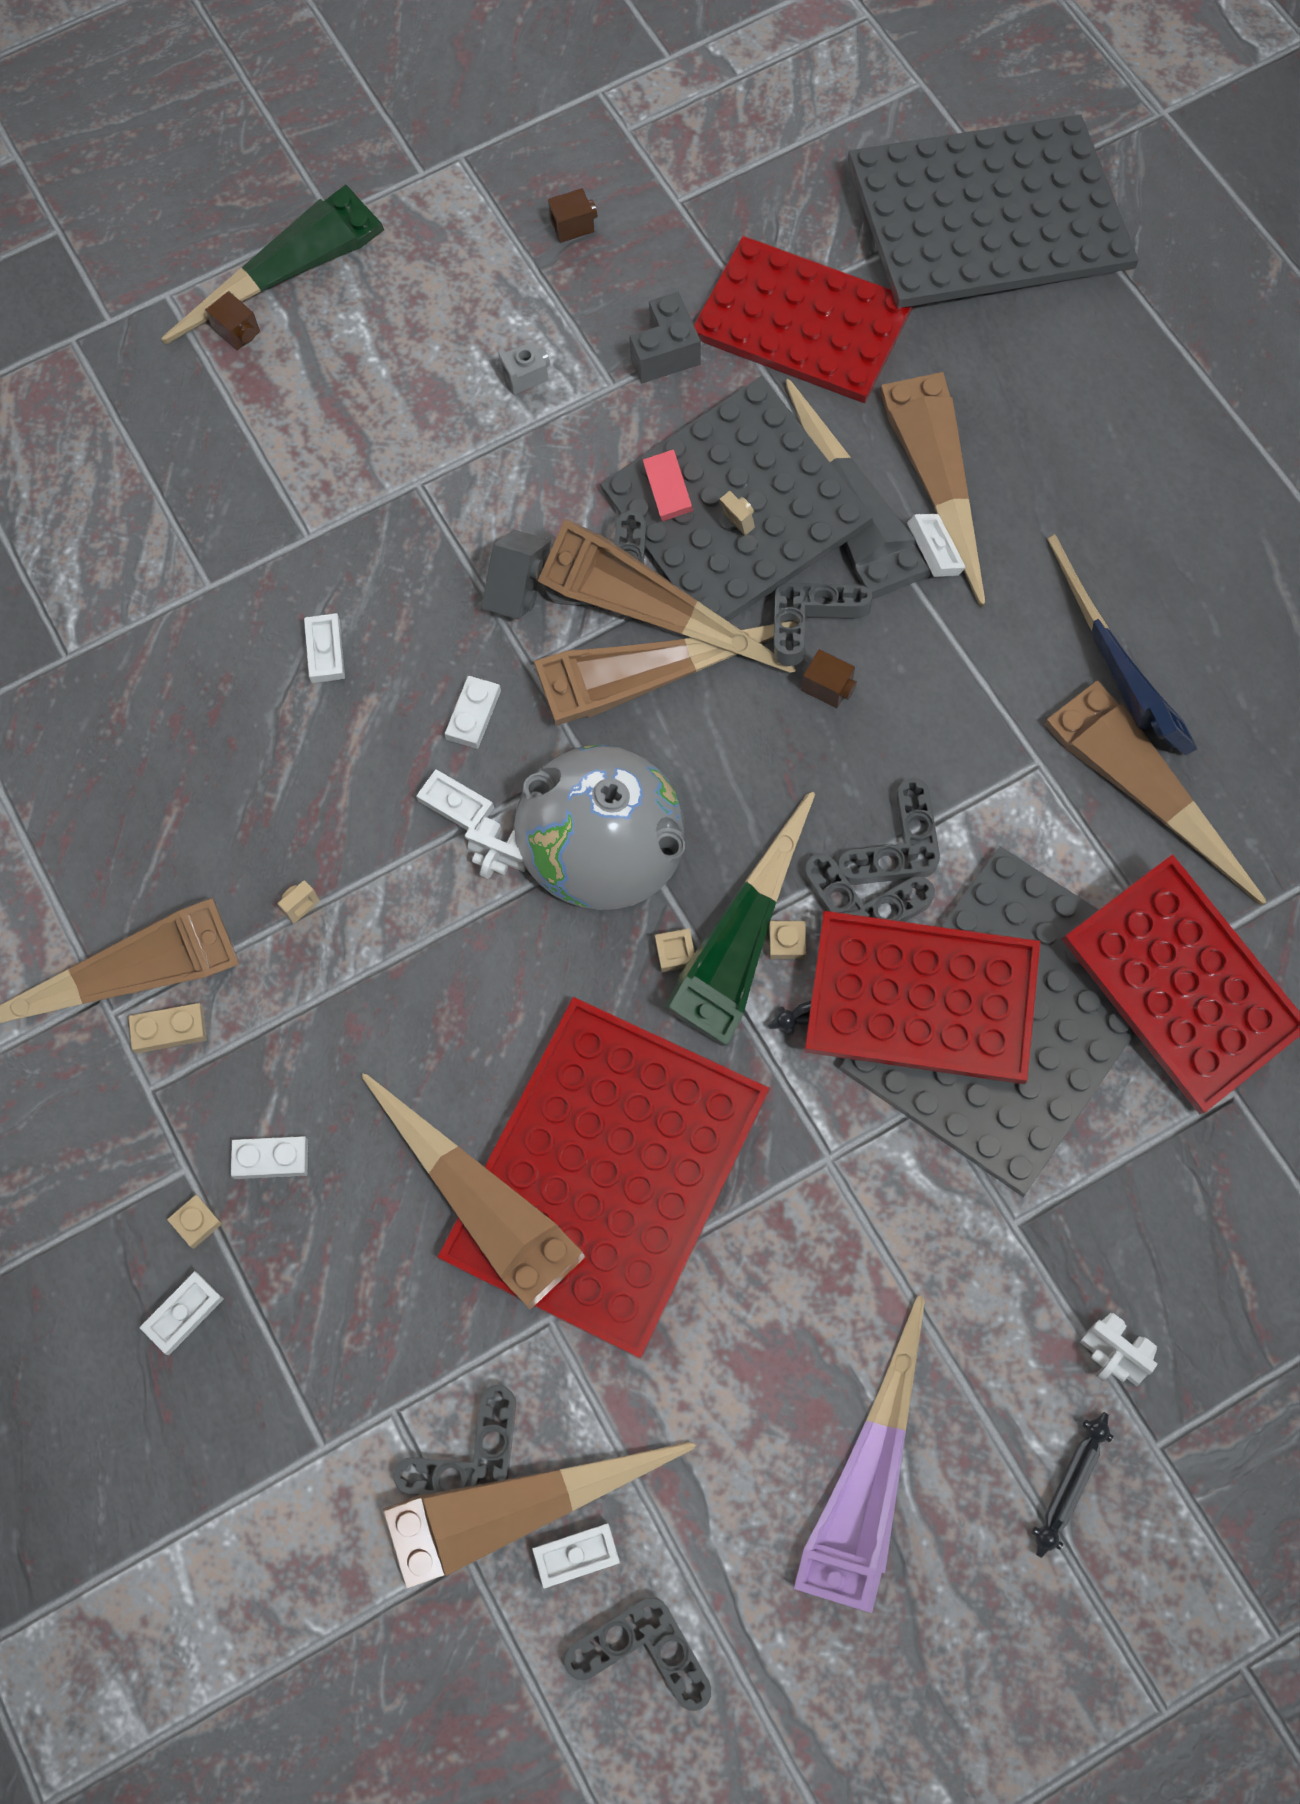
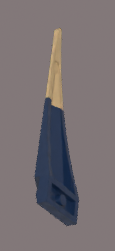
M1054 534L1047 538L1138 729L1154 730L1160 739H1165L1171 749L1176 747L1184 755L1197 750V746L1184 720L1146 679L1108 628L1082 586L1057 536Z

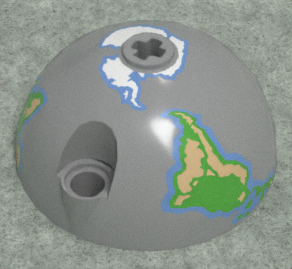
M588 745L575 748L555 757L537 773L530 775L524 781L515 815V841L523 858L522 861L529 873L552 895L582 908L596 910L620 909L633 906L648 899L658 892L674 874L685 850L684 813L679 798L667 777L647 758L618 746ZM532 792H540V793H542L543 795L538 796V797H533V796H531L530 793H532ZM605 799L612 800L613 803H607ZM660 848H668L674 855H665Z

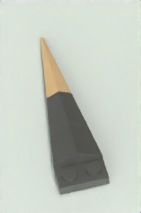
M787 379L786 388L801 426L873 517L874 524L844 543L854 574L860 585L867 587L871 591L873 600L929 577L930 568L916 546L915 538L791 380Z

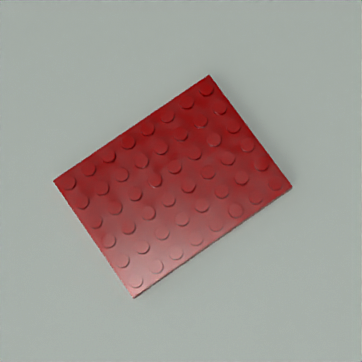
M573 997L485 1165L487 1170L556 1223L586 1256L533 1307L641 1360L770 1088ZM458 1217L437 1258L519 1299L500 1278Z

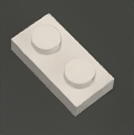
M916 514L912 516L907 524L933 576H959L966 567L939 514Z
M338 614L304 618L311 683L345 679Z
M472 676L467 677L446 729V740L476 749L479 748L501 692L499 684Z
M436 769L416 796L418 802L467 831L469 828L475 830L484 817H488L494 809L493 802Z
M305 1136L232 1140L231 1177L234 1179L307 1176L308 1139Z
M194 1271L140 1326V1329L164 1354L170 1355L224 1298L199 1273Z
M609 1524L532 1548L544 1589L620 1564Z

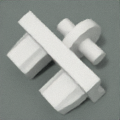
M484 817L475 830L469 828L465 834V839L468 840V849L476 852L472 862L482 866L480 876L489 879L494 871L505 875L508 866L525 872L526 866L522 861L523 858L515 841V830L512 831L507 843L497 839L502 830L501 825L492 819Z
M1110 1313L1102 1321L1098 1320L1085 1333L1079 1343L1093 1353L1091 1358L1102 1366L1097 1377L1103 1382L1112 1374L1121 1382L1128 1379L1135 1386H1138L1157 1366V1363L1153 1361L1157 1346L1147 1338L1140 1336L1133 1344L1128 1342L1121 1336L1127 1327L1125 1322L1114 1313Z

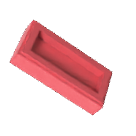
M674 449L643 459L661 520L665 521L692 512L693 508Z

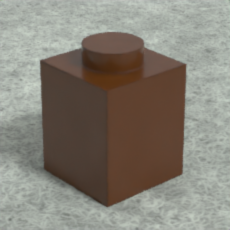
M583 188L548 199L550 221L560 243L595 232L594 219L598 217L593 199H587Z
M230 291L226 292L205 309L212 329L236 351L245 344L250 343L260 333L254 313Z
M819 649L803 675L801 691L838 708L843 698L849 700L857 685V681L853 680L855 666Z

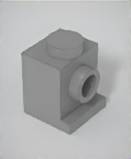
M533 341L506 353L504 350L498 352L501 372L514 395L548 381L547 367L550 366L548 354L543 347L537 349Z

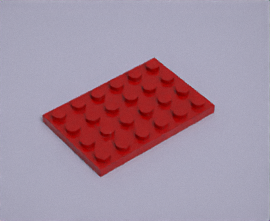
M742 236L694 327L702 343L865 404L914 306L897 308L891 289Z
M1173 854L1061 938L1199 1115L1206 1113L1300 1036V1011Z
M824 911L805 1053L1026 1084L1028 1080L1041 941Z

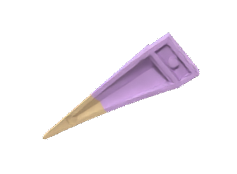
M921 1295L915 1300L888 1371L853 1451L804 1548L794 1589L869 1613L873 1611L881 1575L886 1570L925 1304L924 1297Z

